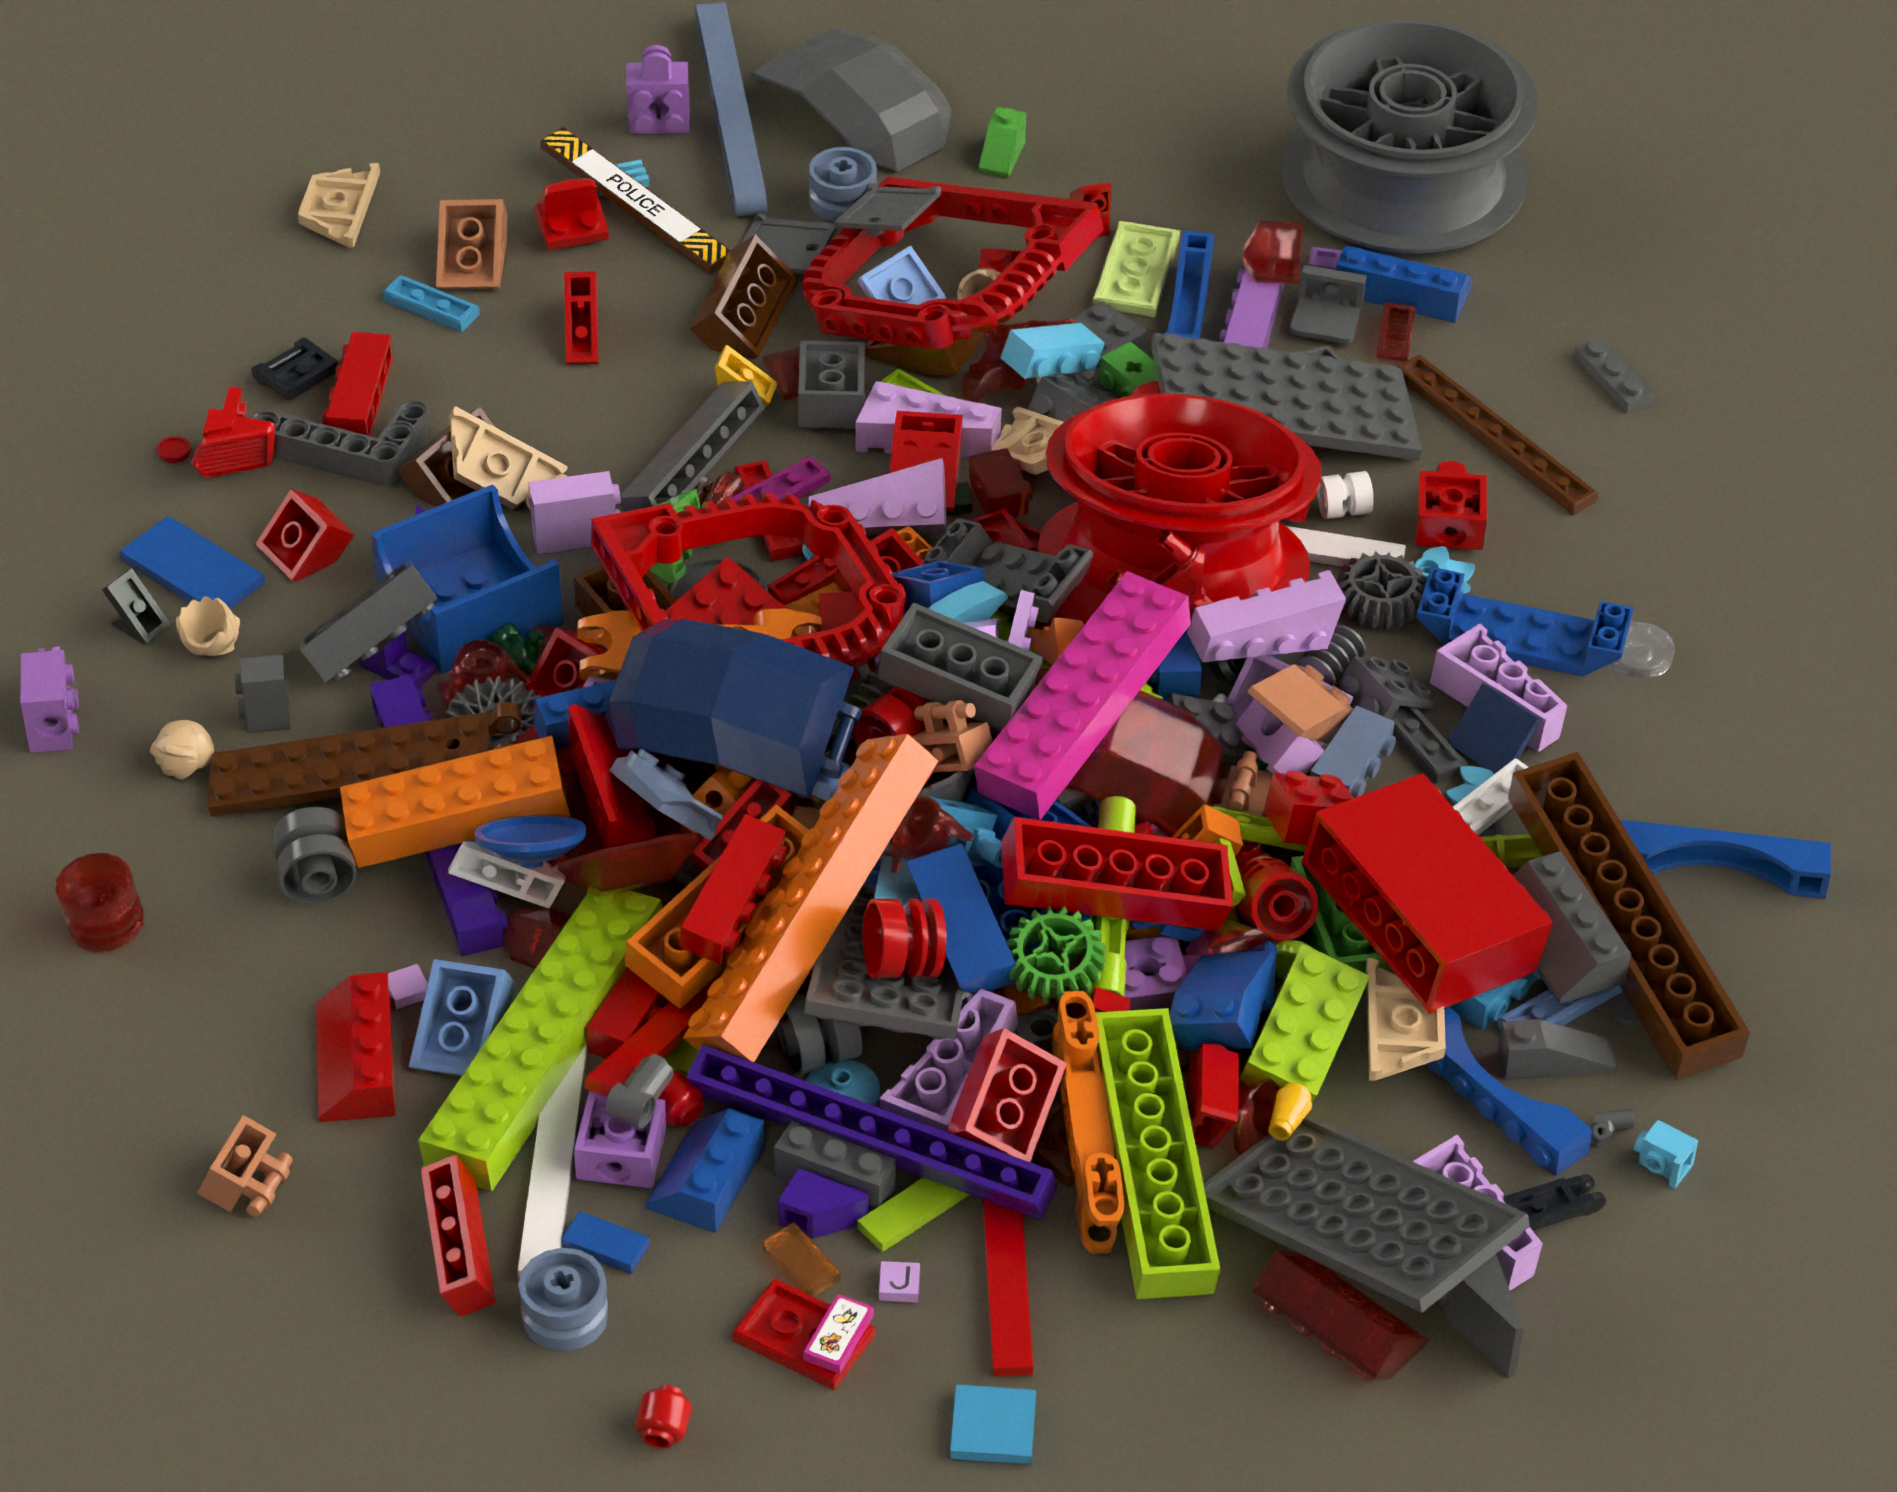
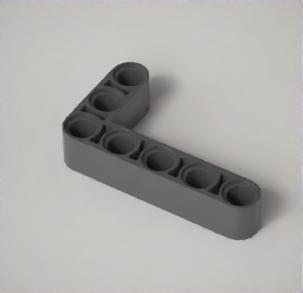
M418 400L404 402L391 418L379 438L272 411H260L251 417L252 419L274 423V458L383 486L395 485L402 480L396 469L423 448L430 437L428 407L424 402Z

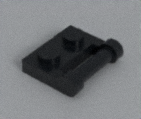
M303 337L294 343V347L265 364L261 362L253 366L251 372L259 384L265 383L290 401L335 374L338 361Z

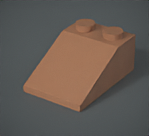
M503 199L440 200L436 272L437 290L500 289L508 226V214Z
M1293 664L1256 683L1247 691L1300 737L1329 744L1353 711V708L1347 704L1351 699L1335 686L1329 689L1321 682L1324 676L1309 664L1305 668Z

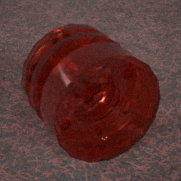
M92 853L73 860L63 868L57 877L55 892L73 942L83 949L101 952L112 951L125 946L137 937L144 925L145 913L137 893L133 874L127 862L116 855Z

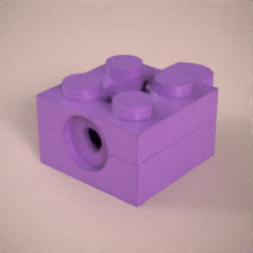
M661 45L649 46L642 54L641 63L626 64L629 134L690 133L688 62H671V54L666 47Z
M52 646V651H47L46 647H39L38 652L21 653L20 704L30 753L73 749V735L79 734L78 715L73 713V710L79 709L77 688L72 689L70 685H74L73 664H66L64 650H61L60 646Z
M1169 936L1126 941L1125 997L1131 999L1129 1011L1168 1008L1170 1015L1176 991L1200 957L1208 953L1182 956L1178 939Z
M589 1091L574 1148L576 1179L653 1188L666 1133L665 1100H656L654 1113L649 1123L641 1129L605 1113V1105L608 1097Z

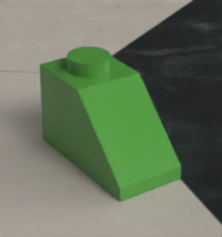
M996 108L987 128L979 165L980 173L1009 178L1026 142V112L1010 108Z

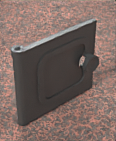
M869 183L867 192L833 222L834 228L865 229L868 237L879 236L883 234V230L903 231L941 196V187L932 186L931 189L878 187L875 183Z
M757 213L742 242L756 235L793 273L804 274L814 257L820 255L821 250L829 245L837 228H834L832 223L766 218L765 214ZM814 246V250L807 251L809 247Z

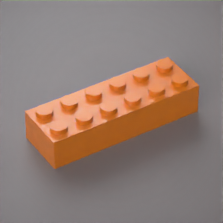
M552 736L340 787L347 840L358 868L463 843V841L475 840V830L479 826L497 819L526 815L571 816L561 762Z
M775 805L760 820L786 831L784 846L788 847V852L780 868L774 867L770 875L773 878L766 895H759L755 901L757 907L752 920L761 913L765 906L764 900L767 894L777 887L784 876L783 869L785 865L797 855L802 847V838L809 831V829L778 805ZM721 856L626 941L625 966L679 1009L686 1005L727 966L726 962L731 954L727 952L721 964H717L679 947L681 926ZM744 923L738 931L741 933L736 948L741 945L746 937L745 931L748 925Z

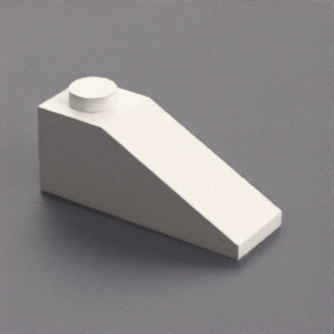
M463 841L448 869V873L548 909L565 882L563 856L544 861L543 866L538 868H524L521 866V863L502 860L483 850L476 842Z

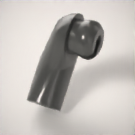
M1632 1110L1596 1113L1587 1125L1592 1129L1590 1143L1603 1145L1609 1140L1614 1130L1633 1128L1634 1116Z

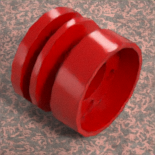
M926 898L921 902L918 899L907 900L903 908L902 903L898 899L870 900L865 909L862 928L863 956L868 975L872 979L899 978L904 968L910 978H918L921 975L925 978H935L940 975L946 957L947 943L945 917L940 902L936 898Z

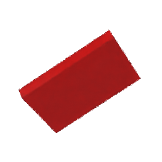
M774 1278L734 1329L732 1340L835 1391L875 1337L876 1327L871 1324L867 1326L840 1374L808 1363L803 1359V1352L831 1305Z

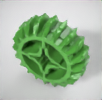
M1048 906L1045 915H1040L1036 910H1033L1031 921L1021 917L1019 928L1012 927L1009 932V940H1006L1016 963V966L1009 973V979L1016 980L1018 991L1021 992L1028 989V997L1031 1000L1038 995H1042V1001L1045 1005L1050 1001V997L1057 998L1059 1003L1064 992L1084 991L1086 994H1089L1092 983L1098 984L1101 978L1100 971L1105 969L1104 956L1106 955V947L1102 943L1100 930H1093L1091 919L1081 922L1082 915L1079 911L1072 916H1068L1065 906L1060 910V914L1053 913V910ZM1040 940V946L1032 950L1031 955L1025 957L1029 947ZM1085 954L1082 963L1070 971L1069 965L1076 962L1077 957Z

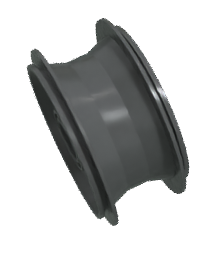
M1405 19L1384 20L1357 25L1323 38L1311 46L1293 67L1287 86V101L1291 115L1299 128L1292 134L1285 146L1281 159V177L1284 189L1292 203L1316 226L1343 240L1371 249L1398 253H1430L1457 249L1483 240L1507 225L1518 213L1525 200L1528 187L1527 168L1518 147L1528 137L1535 124L1538 112V99L1534 83L1525 68L1500 46L1471 32L1442 23Z

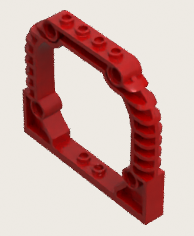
M887 176L878 187L931 189L932 186H940L941 196L903 231L883 230V234L879 236L868 237L865 229L843 228L840 235L835 236L831 240L830 245L825 246L821 250L820 255L814 257L810 266L806 268L802 281L804 297L811 311L815 314L819 330L823 333L925 349H943L953 344L955 340L970 338L972 331L987 332L997 326V322L1005 323L1009 321L1016 312H1020L1026 307L1027 302H1030L1036 296L1037 291L1044 288L1047 281L1052 279L1057 271L1066 272L1104 230L1098 203ZM939 216L1029 228L1024 233L1027 246L996 280L983 290L961 300L934 299L915 305L853 296L851 289L844 285L881 246H890L898 243L904 237L905 232L933 223Z
M762 493L761 498H754L752 494H744L740 501H734L732 497L723 498L722 504L715 505L712 501H707L699 509H695L693 505H687L683 507V512L678 513L675 512L670 503L591 518V547L641 632L664 619H668L665 610L660 609L657 605L654 591L652 588H647L642 579L647 571L656 563L671 564L681 559L682 551L765 535H779L801 539L813 554L833 559L858 598L857 617L852 622L831 630L782 639V641L850 666L856 664L858 667H861L867 663L868 658L871 656L877 657L881 653L891 633L894 632L903 618L906 595L902 584L897 583L892 575L890 566L883 562L876 545L871 544L867 538L863 525L858 524L851 512L840 505L824 506L812 500L809 507L801 504L795 495L785 494L783 500L776 499L773 493Z

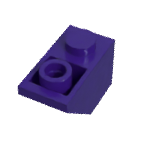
M800 1168L797 1169L778 1200V1226L813 1239L858 1226L857 1220L869 1213L867 1193L861 1192L856 1187L842 1185L826 1179L821 1174L810 1173Z

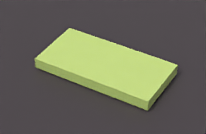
M1119 221L1093 298V306L1103 301L1118 312L1155 318L1180 240V231Z

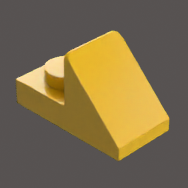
M728 345L723 348L715 367L718 387L724 382L752 381L764 406L769 405L778 382Z

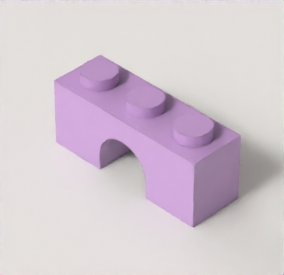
M1256 699L1252 701L1235 723L1244 733L1241 739L1255 750L1254 753L1261 761L1268 765L1266 768L1272 774H1286L1287 771H1298L1306 775L1324 753L1322 747L1315 740L1300 737Z

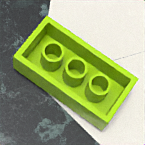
M1302 943L1240 1074L1239 1083L1275 1100L1279 1089L1288 1083H1296L1302 1085L1311 1093V1102L1313 1103L1370 976Z

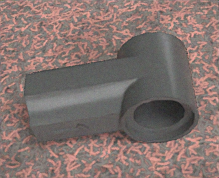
M652 1054L650 1057H644L625 1084L619 1082L612 1088L606 1101L605 1113L638 1128H644L654 1113L656 1100L673 1078V1068L661 1056Z

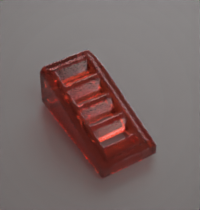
M1384 302L1376 358L1403 362L1409 360L1416 306ZM1388 322L1407 324V326L1388 324ZM1387 330L1397 331V332H1404L1405 335H1404V334H1397V333L1387 332ZM1385 339L1404 341V343L1385 341ZM1384 347L1403 349V351L1384 349Z

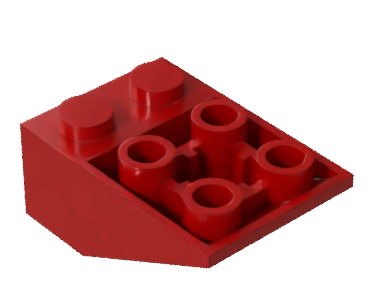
M897 411L893 432L890 473L943 458L946 511L953 512L962 452L963 415Z

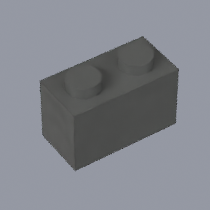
M283 654L240 658L241 673H234L236 695L243 694V698H238L240 719H247L248 733L291 729Z

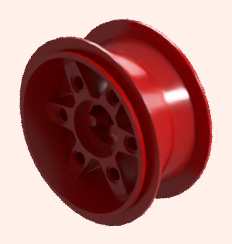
M1166 393L1143 394L1110 400L1080 412L1064 421L1049 438L1046 449L1047 468L1060 487L1078 500V502L1060 510L1047 521L1040 533L1038 552L1057 556L1067 544L1090 549L1093 557L1089 571L1077 585L1078 587L1109 594L1112 589L1106 586V582L1109 576L1119 568L1124 573L1128 571L1148 580L1153 579L1175 561L1162 549L1155 546V541L1161 532L1167 536L1164 529L1173 530L1175 534L1189 545L1197 544L1204 549L1202 587L1206 591V596L1213 603L1238 596L1240 600H1245L1255 594L1256 590L1269 587L1271 592L1289 587V581L1302 578L1304 582L1308 581L1310 572L1308 551L1302 541L1288 527L1282 524L1280 520L1300 511L1315 497L1320 487L1322 471L1319 460L1312 448L1299 436L1273 418L1243 405L1205 396Z

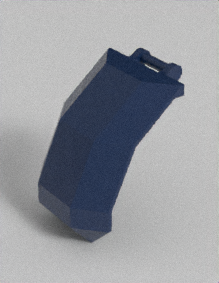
M664 619L632 637L604 717L620 750H640L642 748L648 752L718 765L789 791L799 799H810L819 772L833 779L841 777L844 768L841 763L854 724L859 723L862 710L843 701L854 668L850 665L763 633L688 619ZM836 717H839L841 720L827 758L824 756V752Z

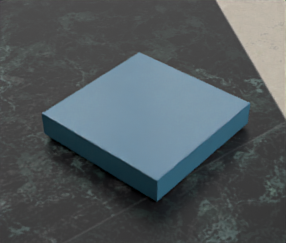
M956 1385L950 1459L1031 1465L1036 1390Z

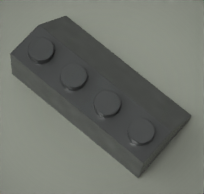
M408 559L298 641L300 651L325 683L331 678L337 682L352 670L349 665L359 657L362 661H365L380 649L377 644L388 636L390 640H393L407 629L404 623L416 615L420 619L431 612V608L435 607L432 602L438 598L410 559Z
M913 602L881 650L878 678L933 702H940L942 705H947L949 701L955 700L972 703L976 708V714L972 717L973 719L980 722H988L989 726L1002 731L1030 695L1043 662V657Z
M1559 851L1526 862L1513 877L1525 887L1528 894L1541 909L1547 912L1553 921L1537 971L1558 1003L1562 1004L1625 984L1631 953L1563 853Z

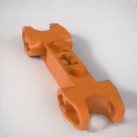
M764 609L754 615V625H720L763 633L782 640L821 632L822 621L820 616L812 613L790 609ZM610 611L578 620V639L588 643L603 645L608 649L604 654L590 656L580 661L579 679L587 681L589 676L609 680L618 679L632 637L641 632L629 611ZM801 625H811L809 627H801ZM594 627H595V628H600V629L588 630L589 628H594ZM592 669H599L600 671H590V670H592Z
M1084 991L1064 992L1059 1002L1058 1021L1052 1033L1053 1056L1067 1063L1059 1084L1070 1162L1077 1189L1075 1202L1076 1219L1081 1242L1089 1253H1110L1116 1241L1117 1225L1124 1211V1198L1120 1166L1114 1158V1144L1104 1079L1098 1059V1023L1091 998ZM1073 1002L1079 1003L1086 1009V1014L1079 1019L1071 1018L1067 1015L1065 1006ZM1093 1225L1097 1227L1104 1226L1108 1229L1109 1239L1105 1242H1096L1089 1237L1088 1230Z

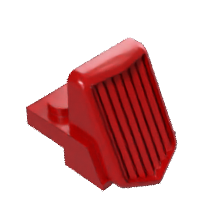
M567 179L543 188L537 202L538 204L533 207L540 234H543L547 250L609 240L608 227L598 198L597 186L593 179Z
M229 386L223 410L209 408L203 429V439L194 452L191 462L196 471L204 478L264 468L273 462L275 425L270 421L246 418L247 403L242 402V388Z

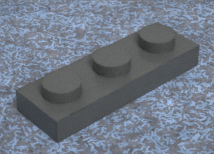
M1602 337L1575 346V359L1626 413L1654 404L1655 393Z

